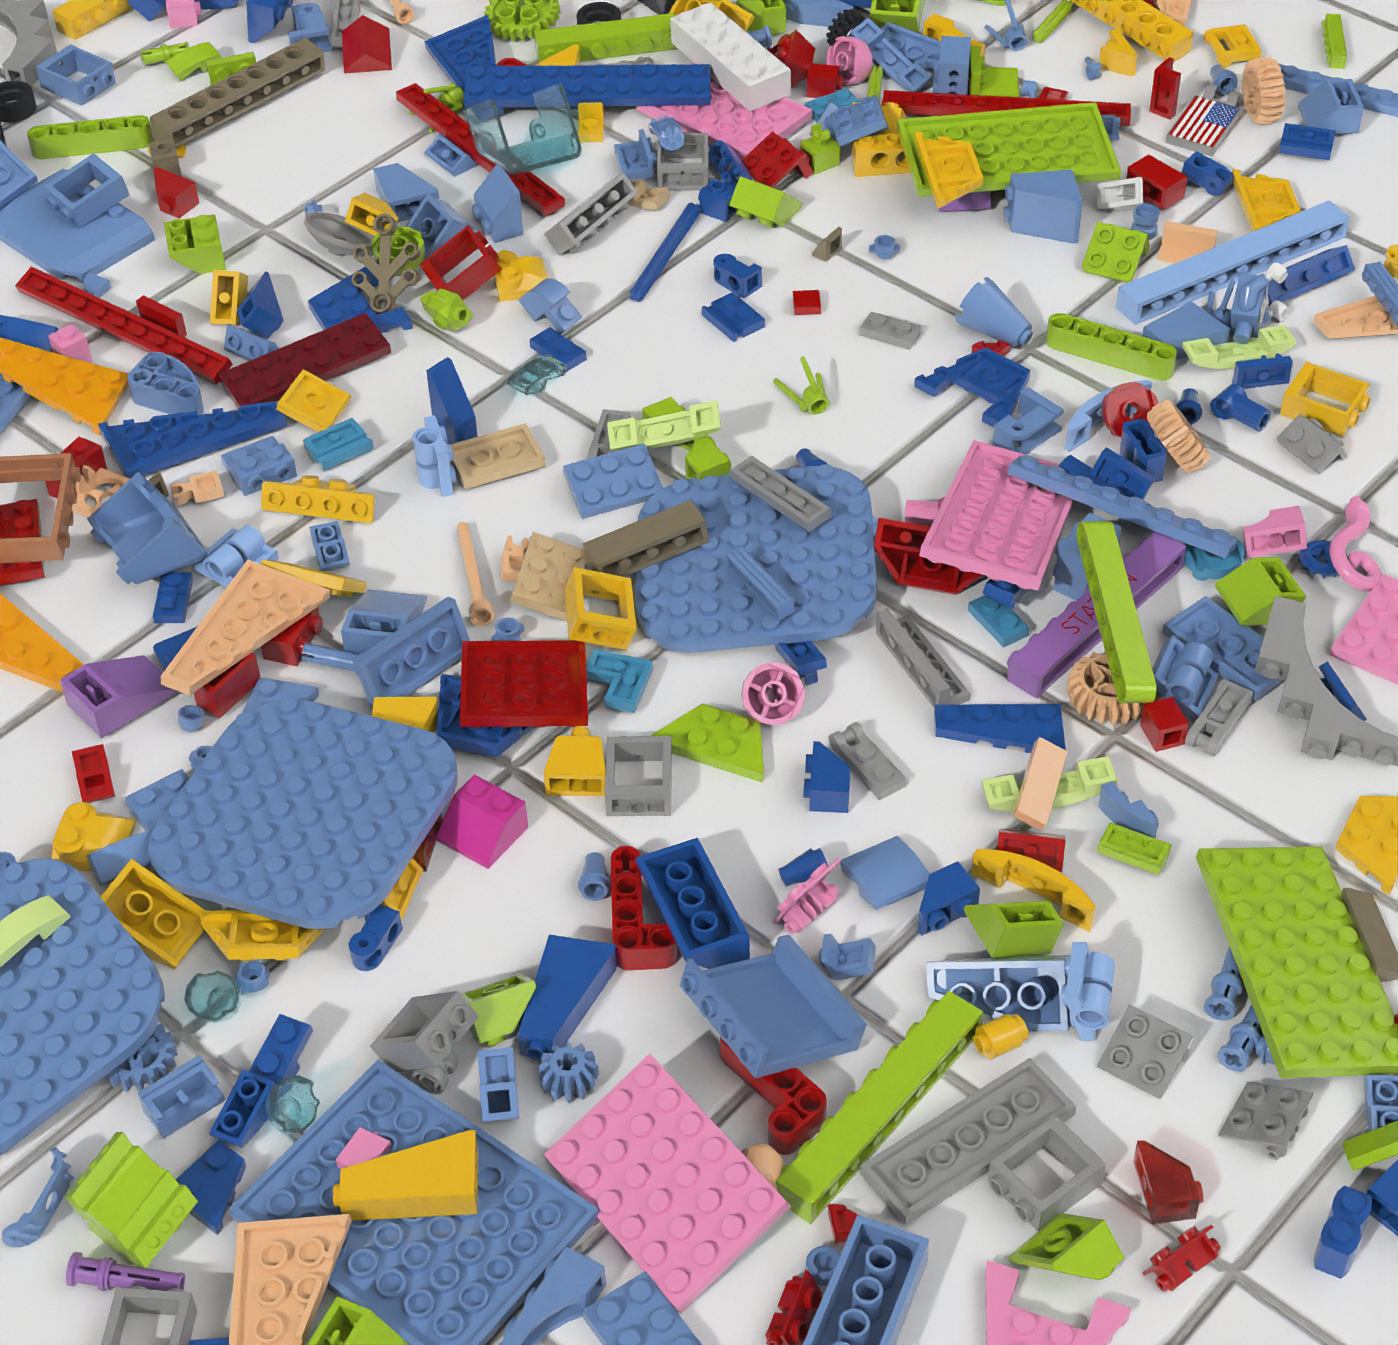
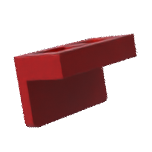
M1168 57L1154 70L1149 112L1169 120L1176 115L1181 73L1173 70L1174 58Z
M144 295L136 300L141 318L182 337L187 335L181 313Z
M999 829L997 850L1032 858L1062 872L1066 838L1064 835Z

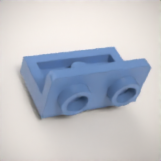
M638 129L639 141L614 144L615 156L621 173L623 172L628 179L653 178V167H657L656 153L652 152L651 138H646L644 129Z

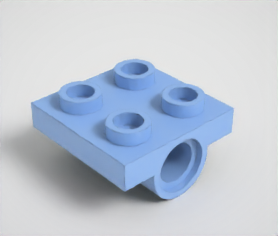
M435 415L424 417L425 427L418 429L413 434L419 483L424 488H439L442 497L453 495L452 483L456 482V474L453 465L450 466V461H454L451 445H445L447 442L445 428L438 425Z
M245 525L239 531L232 528L207 549L209 553L201 561L193 565L195 571L227 587L247 559L261 564L262 559L277 561L278 554L277 550L266 545L263 536L256 528Z
M1086 941L1073 942L1071 956H1067L1065 960V970L1068 978L1067 984H1063L1061 988L1062 1003L1064 1006H1068L1071 1026L1076 1027L1081 1041H1095L1096 1030L1102 1029L1108 1024L1115 961L1104 953L1090 952Z

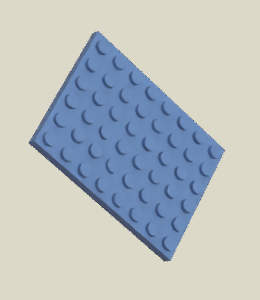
M377 1060L228 1208L230 1217L238 1223L341 1215L340 1206L334 1207L333 1185L340 1184L341 1169L337 1167L335 1160L359 1127L371 1133L374 1131L379 1132L376 1135L390 1141L391 1149L382 1156L468 1130H475L479 1150L478 1214L354 1220L351 1222L326 1287L338 1297L371 1310L401 1336L408 1345H486L525 1301L530 1290L533 1287H537L543 1281L545 1270L551 1259L554 1257L558 1258L565 1247L571 1249L598 1219L597 1215L599 1214V1208L380 1060Z

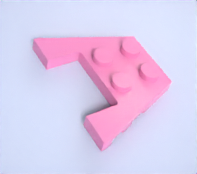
M987 1260L985 1267L986 1345H1109L1114 1334L1129 1319L1131 1308L1097 1297L1087 1330L1012 1306L1010 1303L1019 1280L1020 1271Z

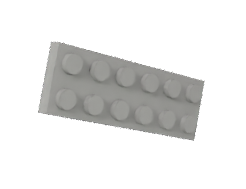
M1028 1058L861 1164L860 1174L901 1222L907 1225L987 1173L991 1160L1052 1116L1056 1115L1063 1122L1074 1116L1077 1106L1031 1058Z

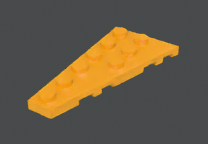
M0 338V374L3 375L4 380L9 383L16 382L23 387L24 392L55 410H64L71 415L72 420L79 424L84 422L92 427L94 433L101 434L98 423L108 422L129 385L127 380L128 373Z
M0 593V669L63 692L59 679L84 664Z

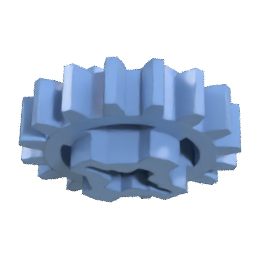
M163 1024L157 1025L146 1043L132 1056L104 1076V1078L110 1079L111 1085L114 1088L122 1083L124 1091L128 1092L132 1085H137L140 1092L144 1089V1084L150 1083L151 1085L156 1082V1078L159 1076L163 1078L168 1075L167 1068H175L174 1057L178 1055L172 1033L165 1032Z

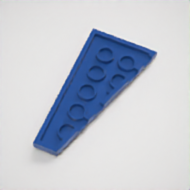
M488 15L424 41L426 50L448 79L455 85H458L463 92L465 89L466 67L497 66ZM471 107L481 122L504 113L503 107Z
M273 401L241 405L239 410L223 412V408L212 409V414L198 415L197 411L153 416L147 422L135 423L134 419L123 420V425L109 426L108 422L98 423V427L124 476L131 479L138 471L145 476L253 437L275 431L287 426L284 414L276 410L277 403Z

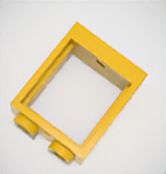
M1306 361L1284 392L1280 414L1295 419L1299 414L1308 420L1314 418L1323 426L1325 431L1344 437L1350 427L1355 428L1360 412H1365L1370 404L1371 396H1368L1370 384ZM1309 391H1313L1347 403L1350 407L1345 412L1305 397Z
M574 567L565 586L568 639L627 650L636 631L631 578ZM583 595L617 601L619 617L585 611Z

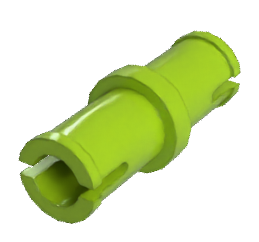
M187 41L168 46L167 44H161L158 48L140 50L142 63L144 66L163 61L165 63L174 55L189 48V44Z

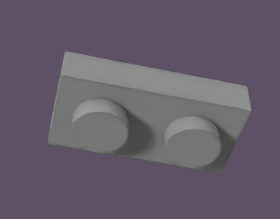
M870 312L860 327V336L910 350L920 335L921 326L883 314Z

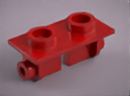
M1209 1225L1198 1230L1196 1226H1193L1177 1237L1180 1245L1172 1251L1166 1246L1149 1258L1153 1265L1142 1272L1143 1275L1154 1272L1158 1277L1155 1279L1156 1285L1161 1291L1175 1290L1193 1275L1185 1264L1186 1261L1197 1272L1218 1257V1251L1221 1250L1219 1243L1214 1238L1209 1239L1206 1235L1214 1227Z
M805 1271L803 1278L793 1276L791 1280L786 1282L777 1306L779 1310L788 1311V1313H774L765 1333L767 1345H803L823 1294L809 1271Z

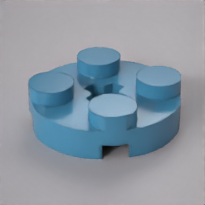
M1239 540L1235 550L1227 559L1209 555L1207 551L1186 543L1184 544L1187 546L1184 563L1192 571L1193 577L1200 581L1221 579L1243 563L1244 547Z

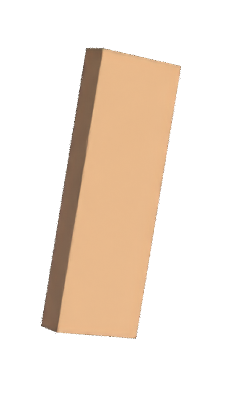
M1041 737L1034 742L1013 812L1015 818L1039 830H1042L1047 825L1068 751Z

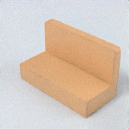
M1166 221L1157 260L1177 263L1216 247L1218 230Z

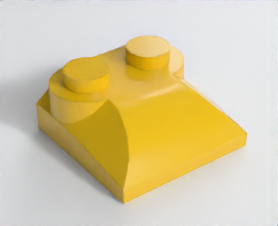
M502 250L497 253L500 257L496 261L502 270L493 278L500 302L520 299L525 293L548 278L543 258L517 257L515 253L508 250Z
M86 802L72 804L64 811L55 833L51 859L65 862L77 870L93 871L87 855L131 837L136 821L132 818L96 812L93 805Z

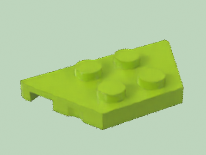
M702 703L651 735L671 736L673 754L759 782L764 780L761 726L754 719Z

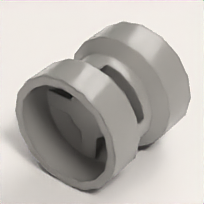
M451 1050L437 1067L415 1069L412 1079L423 1090L433 1094H441L448 1084V1074L455 1072L459 1064V1058Z

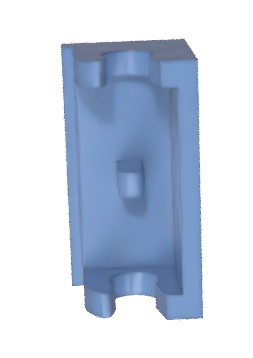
M200 1055L138 1092L144 1114L163 1139L225 1101L224 1094L217 1086L219 1081Z

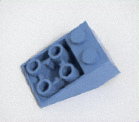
M368 589L349 609L341 630L344 651L359 654L361 651L369 650L421 615L427 601V596Z

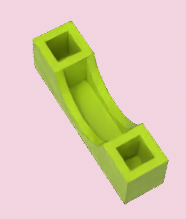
M672 397L642 408V419L686 410L682 405L679 406ZM704 436L674 444L689 451L685 456L686 479L697 478L701 481L707 476L730 474L732 467L730 458L726 453H722L711 437Z

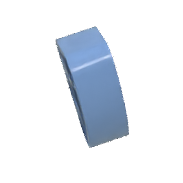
M162 352L149 353L143 357L127 376L132 400L137 405L167 414L197 411L198 415H202L204 412L197 379L185 364Z

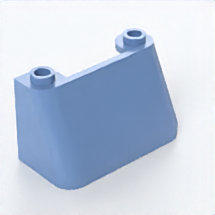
M139 471L87 518L93 527L90 531L93 537L101 544L107 542L120 559L116 563L119 567L116 573L127 584L131 582L140 584L201 561L209 553L179 510Z

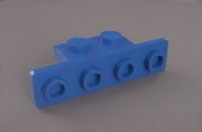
M1107 447L1101 452L1093 468L1072 455H1068L1058 466L1063 468L1067 474L1075 477H1087L1092 480L1093 484L1101 487H1113L1120 492L1119 494L1145 499L1156 479Z

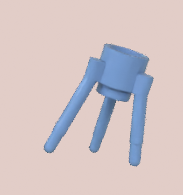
M1005 0L1012 26L1006 30L1005 38L988 24L985 25V29L1001 42L1003 48L1009 46L1011 50L1019 51L1028 44L1023 23L1018 25L1011 1Z
M1234 279L1230 281L1220 307L1213 310V291L1209 292L1207 312L1229 327L1230 333H1232L1231 312L1226 307L1236 283Z

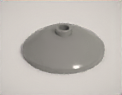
M310 212L306 214L304 225L307 231L320 245L327 248L331 254L336 256H343V254L352 255L354 248L359 245L366 247L370 253L373 252L372 240L375 236L346 223V217L326 212ZM361 251L359 255L365 254V251Z

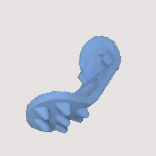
M665 115L664 119L662 117H659L658 121L652 119L651 123L648 124L650 133L657 136L664 150L673 152L683 146V131L673 117L669 118Z
M57 1147L50 1150L54 1159L50 1167L54 1171L31 1212L23 1213L18 1222L10 1224L3 1230L2 1238L5 1245L24 1247L40 1239L68 1191L70 1181L74 1177L68 1173L71 1165L63 1160L67 1155L59 1151ZM53 1193L52 1201L46 1210L47 1200L50 1194Z

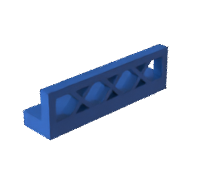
M1344 245L1327 249L1285 267L1288 276L1282 283H1277L1273 279L1269 281L1268 307L1274 301L1283 302L1354 271L1355 267L1348 246Z

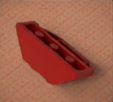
M878 518L874 549L897 585L957 595L983 576L975 572L961 571L957 567L945 563H934L927 558L919 556L921 546L930 529L929 526Z

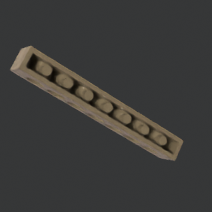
M303 38L150 116L152 137L157 141L173 139L175 148L325 71L324 51L307 38Z

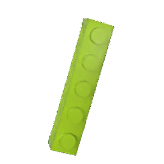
M1325 14V20L1322 19L1321 28L1323 29L1324 45H1326V62H1329V68L1345 69L1347 52L1341 14Z

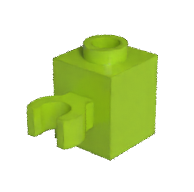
M821 123L811 126L812 137L801 141L800 150L804 151L810 158L809 165L813 170V174L816 175L839 165L841 147L838 141L830 136L828 129L822 131Z

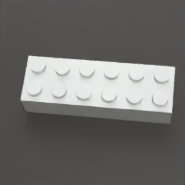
M711 2L670 18L672 44L695 64H710V77L749 111L791 95V70Z

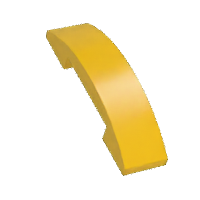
M976 849L973 853L972 875L1000 889L1006 880L1013 882L1060 905V918L1088 932L1093 928L1096 906L1076 883L1059 871L1037 860L1012 852Z

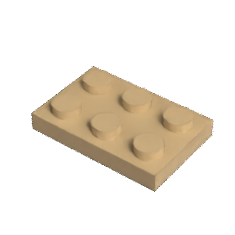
M526 423L450 444L454 456V461L450 462L464 489L546 467L545 457Z
M533 532L510 602L567 621L565 586L574 567L584 569L586 562L584 549Z

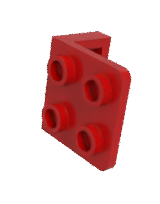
M773 131L741 160L755 182L772 188L792 170H795L806 179L813 173L809 165L811 160L804 151L796 149L789 140L781 138Z

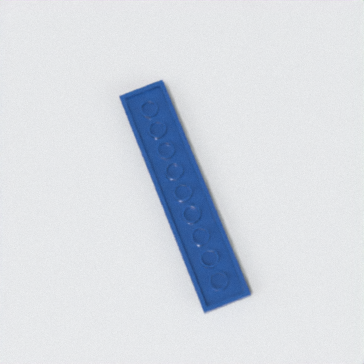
M710 64L466 67L464 107L578 106V103L597 102L603 103V106L710 105Z

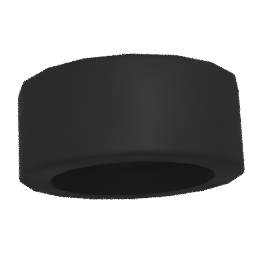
M589 3L578 10L576 15L577 25L597 23L595 21L621 20V12L617 6L611 3Z
M22 81L0 83V121H21L30 117L35 112L37 105L33 89L28 83ZM12 100H18L15 102L5 103Z

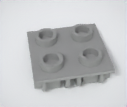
M1129 1004L1097 1067L1161 1099L1180 1062L1186 1060L1190 1052L1188 1046L1193 1036Z
M1247 1082L1218 1135L1219 1137L1264 1144L1266 1155L1270 1159L1278 1160L1286 1155L1288 1141H1293L1296 1133L1299 1131V1123L1308 1114L1307 1106L1314 1094L1310 1091Z

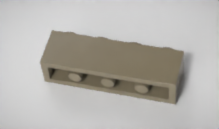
M689 500L582 544L590 570L625 577L709 542L706 520L692 500Z

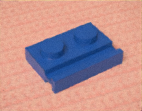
M1285 123L1279 153L1330 160L1336 130Z
M733 292L711 302L709 307L702 306V316L733 342H736L739 336L744 338L765 327V318Z

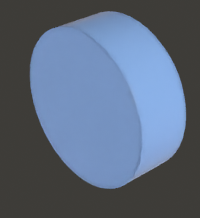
M816 1247L809 1252L806 1258V1270L811 1273L817 1285L828 1286L841 1255L833 1247Z

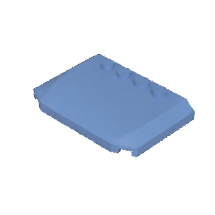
M64 168L29 187L0 209V241L59 279L74 276L77 277L78 282H84L89 272L97 275L155 241L154 233L146 221L120 203H117L82 228L76 226L72 221L68 223L60 211H54L46 201L48 195L43 187L67 170ZM88 184L67 199L75 203L95 188Z

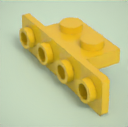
M304 475L292 484L264 481L262 483V510L363 523L374 521L375 495L356 492V485L347 484V480L330 479L327 482L319 481L318 476Z

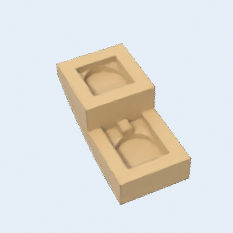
M629 179L638 192L637 195L628 201L630 206L659 210L671 196L668 187L647 188L644 179Z

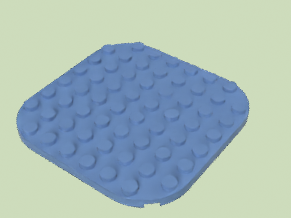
M828 464L774 470L830 507L831 517L811 532H808L732 480L731 474L707 476L701 481L697 478L678 479L662 488L643 505L638 521L692 500L706 520L709 542L636 572L635 611L641 631L648 639L651 637L659 642L662 648L689 653L777 645L778 643L788 644L826 640L841 636L855 629L854 624L871 614L877 600L872 506L866 485L852 473ZM741 547L747 553L751 552L754 560L757 563L760 562L767 573L770 572L774 580L783 585L785 592L792 594L795 599V613L779 621L729 569L726 555Z
M292 697L265 703L236 717L157 821L148 841L149 860L156 876L182 894L298 927L310 929L339 927L338 922L356 915L358 919L366 916L388 896L455 791L458 781L456 759L446 741L438 735L421 728Z
M54 859L27 860L11 864L0 872V921L20 907L47 895L53 898L71 916L47 939L43 940L39 935L34 937L0 968V1155L20 1142L138 1051L157 1027L160 1020L157 1016L161 1002H164L165 998L162 978L147 955L83 875L73 866Z

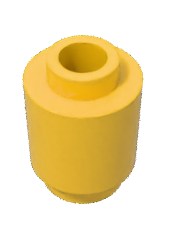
M1004 1014L976 1027V1035L973 1037V1042L980 1055L994 1059L1021 1047L1023 1041L1028 1039L1029 1034L1026 1024L1020 1015Z

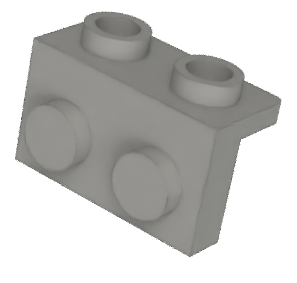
M1301 414L1276 438L1280 445L1318 474L1336 457H1339L1341 460L1347 457L1342 448L1344 443L1334 433L1326 434L1323 431V426L1316 419L1311 418L1308 420Z

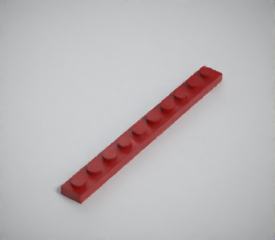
M417 83L396 91L397 101L465 152L490 173L495 166L501 165L519 190L520 197L541 214L547 216L565 207V198L430 93L425 94L424 89Z
M884 90L882 106H884L885 102L899 104V108H902L905 114L943 116L1093 103L1095 101ZM1096 102L1100 115H1115V117H1120V126H1130L1131 103Z
M32 266L15 285L20 293L148 353L162 352L185 364L194 375L215 385L220 382L218 374L229 370L233 365L228 357Z

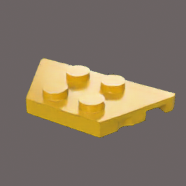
M915 132L914 141L937 208H941L982 186L983 175L971 142L951 140L943 136H939L938 140L924 138L923 132Z
M1232 170L1233 184L1251 232L1301 212L1289 180L1270 178L1257 173L1255 178L1240 176L1241 170Z
M1359 796L1337 841L1336 850L1346 859L1353 861L1356 868L1365 876L1369 873L1382 883L1380 889L1389 895L1398 878V797Z
M242 910L200 911L201 926L228 960L275 959L282 961L299 958L325 930L298 927Z

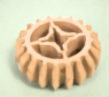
M1259 57L1249 60L1248 64L1244 67L1243 79L1241 80L1242 99L1244 100L1246 112L1252 117L1253 122L1269 125L1278 122L1282 118V112L1285 110L1284 104L1286 103V83L1283 80L1284 74L1281 73V67L1272 57Z
M1165 400L1152 407V410L1147 413L1148 422L1177 464L1187 473H1193L1204 467L1210 461L1209 451L1173 402Z
M1105 651L1102 655L1093 652L1090 658L1082 656L1079 663H1074L1072 671L1068 675L1067 694L1068 698H1070L1071 707L1077 708L1078 715L1087 714L1088 721L1095 718L1099 720L1100 725L1104 721H1109L1114 727L1117 721H1121L1126 725L1129 718L1137 720L1140 713H1142L1143 704L1145 703H1119Z

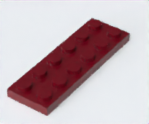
M365 312L219 373L218 376L220 383L239 409L241 405L279 401L303 369L326 381L390 354L391 347Z

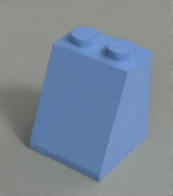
M1072 169L1010 174V183L1005 186L1006 201H1008V206H1004L1003 216L1004 221L1009 223L1011 232L1072 244L1078 243L1083 200Z

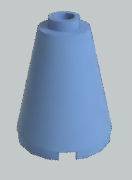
M985 277L984 284L977 282L961 302L960 307L963 309L961 316L956 313V322L996 340L1010 343L1013 347L1025 346L1033 335L1031 323L993 280Z

